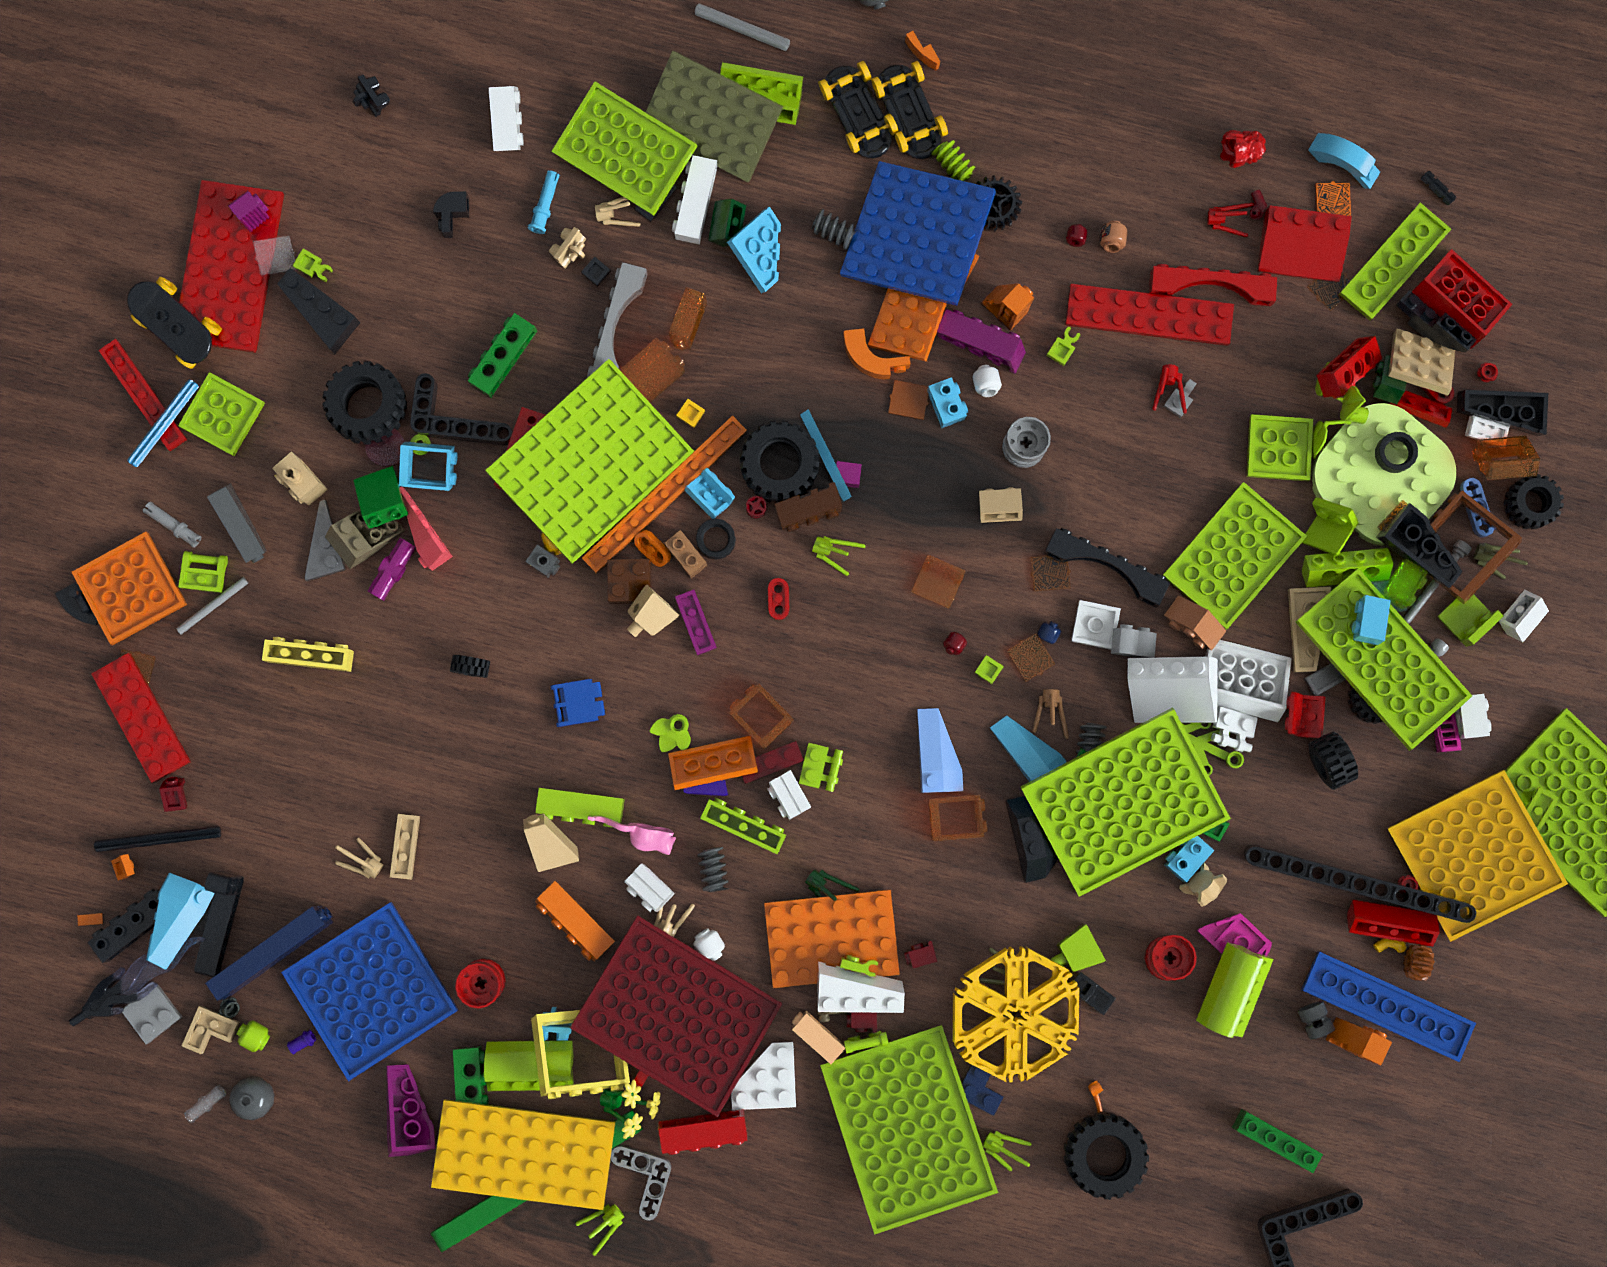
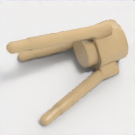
M624 197L595 205L597 221H603L604 225L641 226L640 223L610 219L614 217V209L630 205V202L621 203L627 200Z
M360 838L356 839L357 842L372 859L368 857L364 861L338 845L335 847L344 855L361 864L362 869L340 861H335L336 865L362 874L368 879L369 877L375 879L383 867V864L380 863L381 858L375 855Z
M672 905L666 920L662 919L661 921L662 907L657 912L654 926L674 937L678 928L691 913L695 905H690L674 927V924L670 921L676 905Z

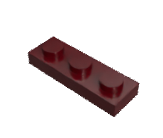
M792 742L755 757L758 772L743 775L742 777L745 784L804 761L797 742Z

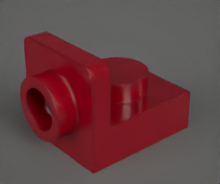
M170 777L161 784L159 790L164 812L187 808L183 789L185 784L184 778Z

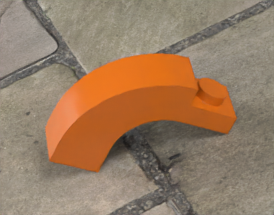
M864 329L846 330L843 332L846 353L852 364L862 373L877 379H890V371L903 373L906 372V369L910 368L909 356L886 359L874 355L867 347Z

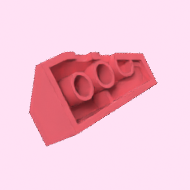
M400 487L403 502L408 511L407 519L416 550L420 555L418 560L424 568L428 567L433 571L453 556L406 489Z

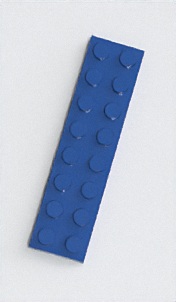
M1317 951L1301 989L1310 995L1457 1062L1461 1061L1476 1025L1471 1020Z

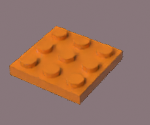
M888 288L868 346L927 361L946 303Z

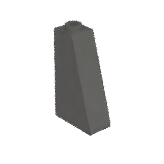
M231 483L207 496L245 562L247 563L251 560L255 563L264 558L263 553L267 550Z

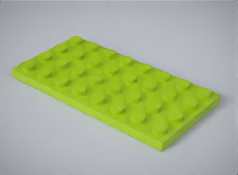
M1358 568L1296 621V624L1410 751L1465 704L1472 695L1391 604L1384 642L1374 645L1353 640L1352 625L1357 617V613H1355L1356 602L1365 595L1386 599Z

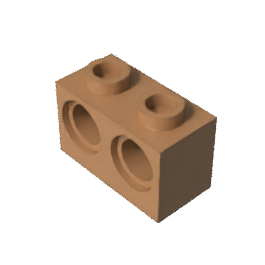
M681 530L664 543L690 578H693L707 567L706 561Z

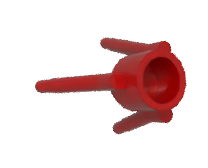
M1254 203L1209 208L1207 224L1212 225V229L1248 237L1247 233L1222 226L1221 223H1225L1226 216L1247 215V211L1229 210L1253 207Z
M1166 364L1162 366L1160 382L1152 408L1154 411L1157 409L1165 385H1174L1177 381L1182 411L1184 414L1187 413L1182 384L1183 374L1178 373L1176 365Z

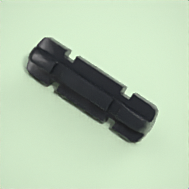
M1427 171L1421 177V180L1425 184L1428 183V187L1439 198L1442 197V201L1446 205H1450L1456 199V196L1452 192L1449 193V189L1438 178L1435 179V175L1431 171Z

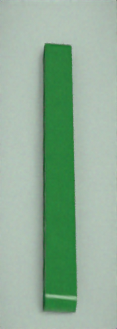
M631 1110L622 1116L632 1120L635 1113ZM618 1119L614 1120L616 1123L612 1148L631 1138L630 1135L626 1139L623 1138L625 1132H622V1129L625 1126ZM639 1124V1125L641 1126V1129L635 1130V1134H637V1133H639L641 1130H643V1127H642L641 1124ZM489 1196L441 1225L430 1234L440 1251L443 1252L527 1200Z

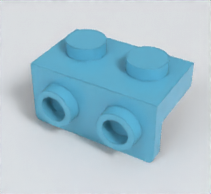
M705 468L701 475L684 489L712 519L728 508L735 498L732 491L725 487L716 474L708 468Z

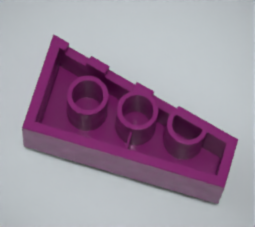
M946 309L937 330V335L940 339L961 349L968 347V350L978 357L985 355L997 366L1004 364L1010 367L1009 371L1016 374L1026 353L1018 334L1013 332L1005 333L996 325H985L980 319L965 317L958 310L950 311Z

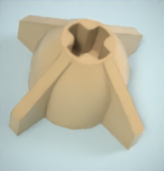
M1204 862L1201 865V871L1193 875L1189 883L1180 885L1179 888L1185 894L1195 895L1198 898L1197 902L1202 907L1218 897L1227 883V878L1223 874L1214 876Z

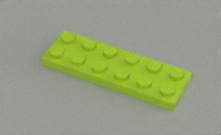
M1419 203L1339 295L1371 321L1450 232L1451 228L1422 203Z

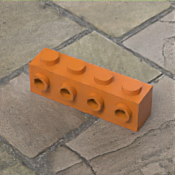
M556 881L535 900L537 903L536 908L543 915L547 914L552 919V925L558 930L562 929L567 934V940L574 946L577 944L582 949L581 954L588 961L592 959L595 962L615 942Z

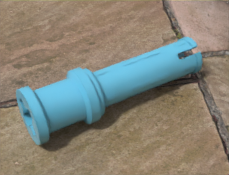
M547 171L539 202L532 211L534 215L531 224H528V229L534 233L545 234L546 221L551 215L549 210L560 176L554 171Z

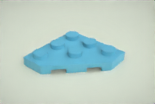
M770 207L762 210L727 241L760 293H764L772 287L779 277V272H776L780 255L778 233L781 232V223Z

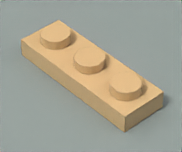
M398 814L390 871V877L410 880L413 878L420 816Z

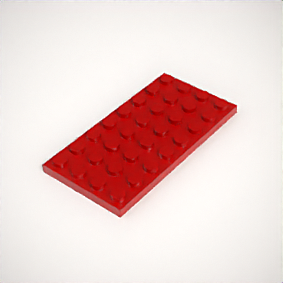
M201 180L179 303L200 322L204 317H208L222 328L219 335L210 333L213 337L212 347L253 353L257 351L284 199L283 192ZM247 191L252 196L256 193L269 209L266 212L269 219L259 224V227L253 229L252 232L241 223L228 206Z

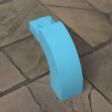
M1318 133L1308 149L1318 162L1335 164L1350 172L1365 189H1371L1380 173L1374 165L1376 160L1367 151L1344 138Z

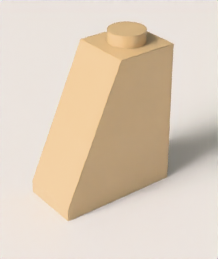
M545 814L531 815L523 819L524 832L538 872L579 861L577 846Z

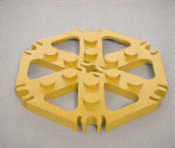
M1022 946L1019 947L1020 951L1017 955H1014L1012 947L1004 948L963 974L965 977L970 978V980L968 981L966 978L961 977L960 980L965 984V988L959 989L955 987V991L961 996L953 993V1042L957 1049L965 1046L964 1051L959 1054L964 1061L1005 1082L1006 1077L1009 1082H1013L1014 1074H1018V1079L1021 1082L1024 1078L1027 1081L1068 1054L1066 1051L1061 1050L1062 1048L1071 1051V1048L1066 1044L1067 1040H1077L1070 1032L1079 1034V987L1075 980L1067 983L1072 973L1066 967L1026 947L1025 951V948ZM1035 961L1049 968L1052 971L1051 978L1028 992V963ZM998 963H1002L1005 966V996L979 982V976ZM1067 997L1068 1020L1065 1024H1058L1039 1014L1062 998ZM969 1002L992 1014L991 1017L971 1030L965 1031L962 1029V1007L965 1003ZM1008 1010H1010V1011H1012V1012H1013V1011H1014V1012H1017V1011H1018L1023 1018H1021V1017H1015V1018H1014L1013 1015H1012ZM1027 1033L1051 1045L1050 1052L1033 1063H1027ZM1004 1036V1062L1001 1065L996 1066L979 1057L978 1053Z

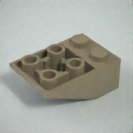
M358 510L332 524L325 538L349 569L385 547L405 532V529L398 520L368 528L362 517L361 510Z

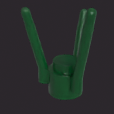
M814 869L805 881L809 886L808 889L817 897H822L819 891H823L833 901H836L837 898L824 887L827 883L825 878L856 892L860 891L858 887L833 877L823 870L818 872Z

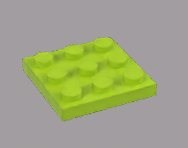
M209 372L178 426L226 453L235 456L265 402Z
M1251 414L1249 417L1246 477L1310 481L1313 419Z

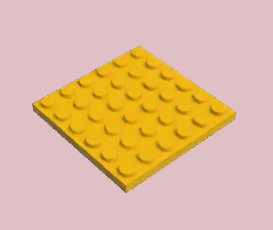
M1501 770L1387 828L1421 890L1464 901L1476 909V917L1469 923L1437 915L1450 942L1568 884L1505 770ZM1442 901L1439 904L1440 912L1447 910L1448 904L1446 901ZM1463 907L1460 910V916L1463 918L1469 914L1468 907Z

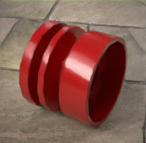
M1168 935L1157 937L1150 942L1146 948L1144 959L1147 969L1153 976L1161 980L1171 981L1184 979L1191 974L1196 965L1197 956L1195 948L1190 941L1182 936ZM1164 956H1172V960H1164Z
M485 958L474 960L461 970L456 979L455 988L457 996L462 1003L469 1007L478 1009L487 1007L503 992L506 978L503 969L495 961ZM486 979L487 983L479 985L478 981Z

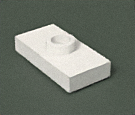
M1473 415L1469 416L1465 436L1498 447H1505L1509 427Z

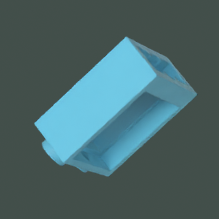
M404 442L401 444L399 486L449 491L453 485H456L457 474L453 473L454 465L457 464L458 458L457 452H454L455 446ZM413 450L447 453L446 481L412 478Z

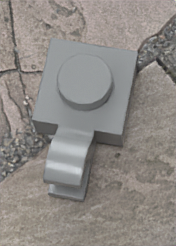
M1191 379L1183 388L1186 410L1193 401L1188 396L1197 384ZM1175 389L1163 407L1181 418L1184 413L1182 411L1179 390Z

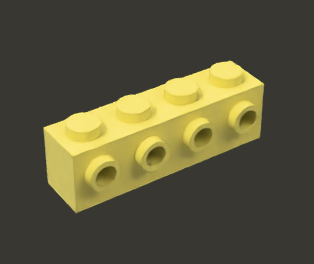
M273 637V640L265 639L262 661L351 672L354 651L348 649V645L335 644V647H327V643L315 642L314 645L306 644L307 641L294 639L292 643L285 642L286 639L280 637Z

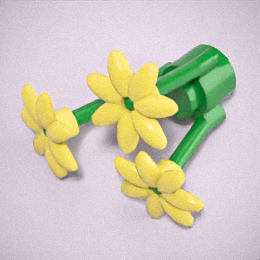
M632 1080L631 1085L625 1083L626 1090L611 1092V1089H605L600 1096V1105L604 1106L603 1111L610 1113L624 1123L625 1127L622 1129V1132H625L624 1139L628 1138L629 1135L634 1137L635 1130L641 1129L639 1124L643 1117H638V1113H636L632 1120L630 1118L626 1119L613 1109L619 1108L622 1101L625 1102L624 1106L630 1104L631 1108H635L636 1104L645 1105L647 1108H650L649 1115H651V1119H654L659 1112L658 1106L661 1103L659 1091L657 1093L654 1092L653 1100H641V1097L637 1094L640 1092L641 1087H636L635 1080Z

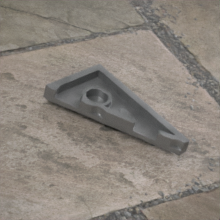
M326 500L319 502L305 573L306 581L346 570L344 561L325 538L326 533L333 524Z

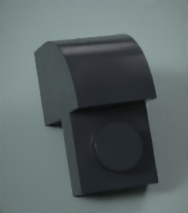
M466 191L448 192L442 195L434 205L433 213L436 218H442L438 219V229L442 231L445 238H453V218H469V196Z

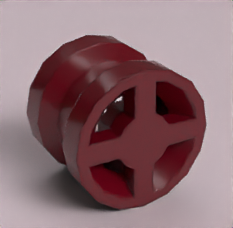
M752 496L747 500L746 512L751 518L759 519L766 514V502L762 497Z

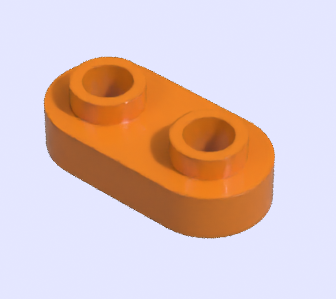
M642 530L635 536V546L655 566L662 567L671 560L669 549L652 532Z

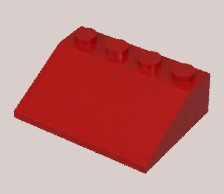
M1270 205L1264 213L1257 272L1340 282L1350 236L1352 216Z
M1452 249L1412 291L1413 294L1418 296L1420 300L1433 309L1440 317L1447 313L1477 339L1470 349L1491 331L1512 306L1510 301Z

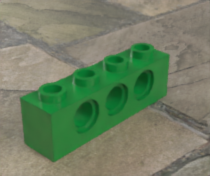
M516 313L505 320L503 324L504 329L500 334L497 333L494 336L490 349L483 352L480 357L481 362L477 368L473 367L468 374L469 384L489 398H492L537 333L534 325ZM517 334L518 338L514 342H509V335ZM499 351H506V355L502 359L496 358V354ZM487 368H494V373L492 375H484V372Z
M482 1046L453 1049L456 1101L488 1105V1094H484V1086H487V1082L484 1080L483 1073L485 1051H482ZM467 1064L475 1066L476 1072L474 1075L466 1072ZM472 1085L477 1089L476 1096L468 1095V1086Z
M1243 1109L1239 1112L1232 1126L1233 1129L1311 1173H1314L1323 1156L1319 1151Z

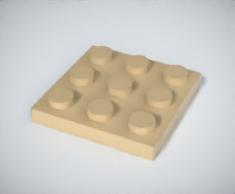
M1396 329L1393 334L1388 376L1449 395L1452 389L1455 350L1439 345L1426 337Z

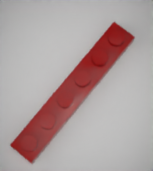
M114 339L98 351L149 424L153 426L166 408L120 342ZM174 420L160 437L169 451H172L187 440Z

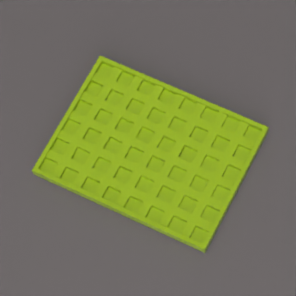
M608 359L487 468L485 472L568 561L573 564L687 459L694 450L615 364Z

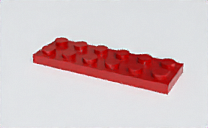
M130 653L91 674L151 783L161 780L191 762Z

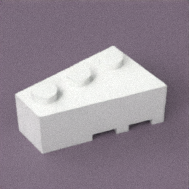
M489 87L493 150H521L520 146H523L524 141L523 133H520L522 115L519 112L520 91H518V87Z

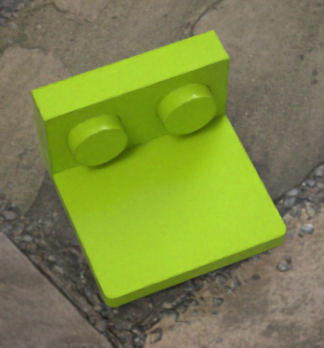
M1316 497L1312 505L1316 510L1317 516L1306 532L1307 537L1302 543L1334 555H1339L1359 522L1353 509Z
M1474 594L1465 604L1455 599L1438 615L1441 622L1466 647L1474 645L1504 617L1499 610L1490 612Z

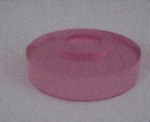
M395 429L391 431L393 434L391 437L382 436V442L376 443L374 440H371V444L365 446L369 459L380 467H391L400 463V446L405 440Z

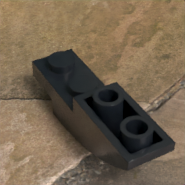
M1410 290L1396 304L1398 308L1411 318L1407 323L1409 326L1439 345L1466 353L1477 340L1447 313L1440 317Z

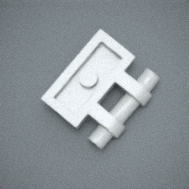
M1217 707V723H1213V728L1220 729L1219 734H1212L1211 741L1217 742L1218 745L1223 747H1233L1239 752H1251L1252 744L1246 743L1245 739L1254 738L1258 718L1224 707ZM1229 732L1236 734V740L1229 738Z

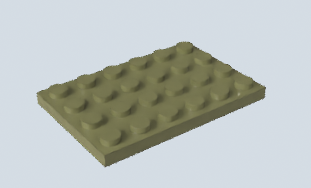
M672 51L646 113L696 143L698 146L693 155L717 160V167L746 182H750L784 106L676 51Z

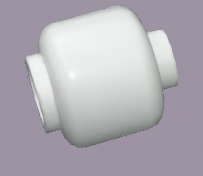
M989 365L980 366L972 376L976 392L983 397L996 395L1002 386L998 370Z
M707 928L694 937L693 946L697 952L712 961L722 956L721 951L724 949L725 944L715 930Z

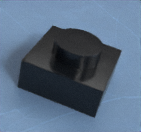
M596 257L581 271L582 275L597 287L611 272Z

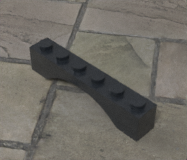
M1056 528L1043 553L1044 555L1061 563L1085 560L1107 566L1117 572L1128 583L1138 600L1155 608L1161 604L1170 582L1166 581V577L1157 573L1153 575L1147 572V568L1142 565L1136 564L1134 566L1128 563L1129 560L1123 556L1117 555L1116 557L1109 554L1110 551L1102 546L1097 548L1083 537L1078 539L1072 536V532L1067 529L1060 528L1059 530Z

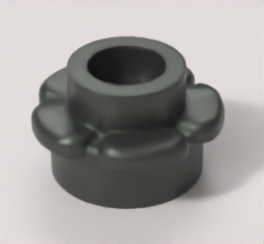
M234 997L224 999L220 1003L219 1014L228 1018L236 1016L240 1010V1006L236 1002L237 1000Z

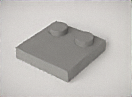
M158 983L139 996L140 1001L130 1003L121 1010L145 1044H149L182 1018V1015Z

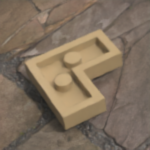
M199 1006L182 1047L203 1054L211 1035L230 1043L240 1022L222 1016L218 1012L204 1006Z

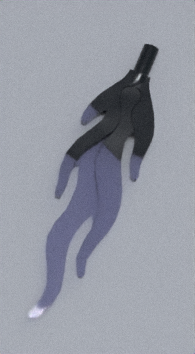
M192 937L186 940L166 970L155 964L151 965L152 963L146 960L147 953L139 957L126 973L125 968L120 967L115 973L103 979L95 987L86 1004L82 1007V1011L69 1019L70 1024L76 1026L86 1018L111 1017L122 1013L124 1008H113V1006L134 1003L146 997L158 986V983L151 982L142 990L140 989L154 977L173 970L186 951L194 944L205 941V938ZM121 978V980L115 986L112 987V985Z

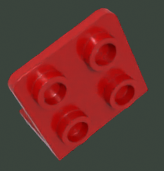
M1291 692V695L1287 698L1289 717H1286L1285 729L1288 730V734L1301 738L1318 739L1322 737L1326 697Z

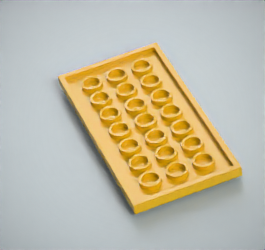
M445 1099L443 1101L431 1188L603 1210L616 1122Z

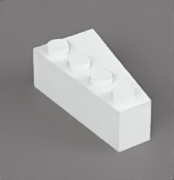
M818 961V1012L904 1013L905 993L902 981L878 975L871 977L862 972L844 970L840 966H827L826 963Z

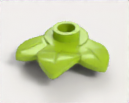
M680 714L673 715L670 719L661 718L650 729L652 734L660 736L659 747L661 752L670 751L676 746L681 750H686L691 742V737L687 731L689 727L688 720ZM676 721L682 722L680 729L674 727Z

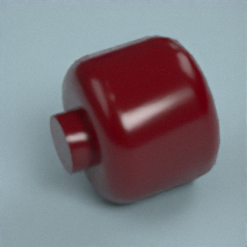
M1081 224L1071 225L1067 230L1066 242L1073 247L1083 246L1088 234L1087 229Z
M951 632L943 642L946 652L950 655H959L967 645L965 637L958 632Z

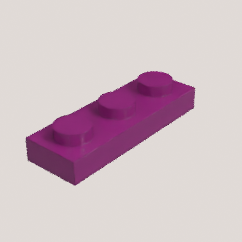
M695 590L675 596L697 656L716 649V644Z

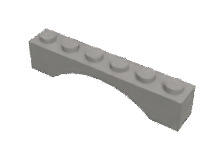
M623 262L621 268H617L615 274L617 283L615 288L612 287L609 299L612 301L610 307L605 309V326L600 328L598 338L601 340L599 347L595 346L593 352L595 361L594 365L589 367L587 378L608 359L619 369L614 354L615 328L625 308L642 294L647 278L646 268Z

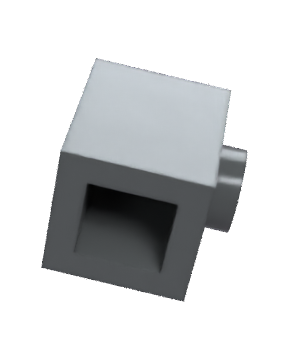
M538 544L525 561L547 578L550 575L554 576L560 568V560Z

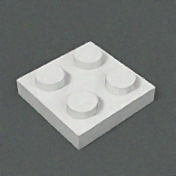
M1079 600L1071 642L1111 650L1113 628L1118 626L1121 608Z

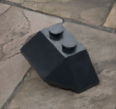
M1026 796L1005 800L1024 883L1046 878L1059 859Z

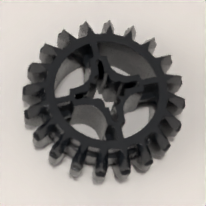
M994 175L991 181L984 177L983 183L981 181L976 183L1004 193V195L995 194L993 201L997 202L998 205L997 207L991 205L989 213L994 217H987L985 223L986 231L989 229V226H992L994 232L997 230V226L1001 230L1005 229V224L1010 227L1012 220L1016 221L1018 218L1016 214L1021 212L1019 208L1022 205V201L1019 200L1021 194L1019 192L1014 193L1017 187H1010V180L1004 183L1003 176L1000 177L999 181H996ZM1010 202L1011 208L1009 212L1002 216L1001 208Z

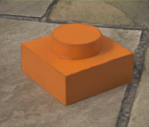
M128 854L119 856L111 861L118 881L135 874L134 864Z

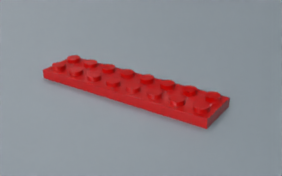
M1070 284L1065 326L1229 346L1234 304Z

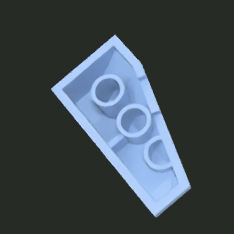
M917 709L921 793L962 792V768L939 709Z

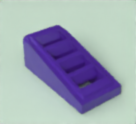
M725 780L683 788L684 793L728 795Z

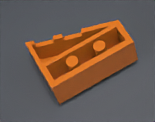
M1019 283L998 285L981 304L1011 331L1028 313L1034 297L1032 296V291L1027 286L1022 287Z
M1336 1017L1333 1022L1335 1031L1328 1034L1325 1040L1364 1060L1381 1066L1392 1044L1391 1041L1386 1039L1387 1035L1379 1030H1374L1364 1025L1362 1028Z

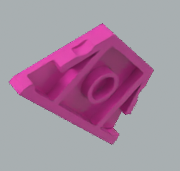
M1241 913L1196 930L1220 954H1223L1227 942L1241 945L1253 953L1266 956L1270 952L1272 942Z

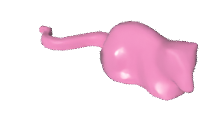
M588 816L587 818L591 821L596 820L606 823L623 832H630L632 845L641 851L657 850L662 854L670 855L676 837H671L674 832L664 827L643 823H629L626 825L602 816Z

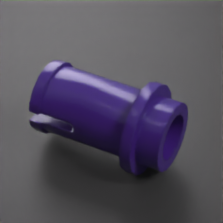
M305 1030L302 1035L287 1042V1047L294 1055L308 1045L313 1046L314 1042H316V1037L311 1030Z

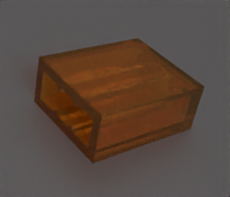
M655 338L620 369L649 403L685 373L683 367L685 363L678 355L674 357L669 352L671 350L670 346L664 340L660 342L658 338Z

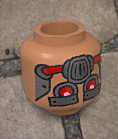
M1110 221L1102 226L1100 245L1105 251L1116 253L1126 246L1127 228L1119 221Z

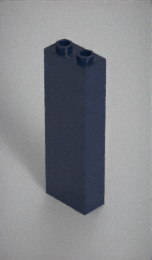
M322 905L309 908L205 984L217 1001L229 998L333 924L331 912L327 907L323 908Z

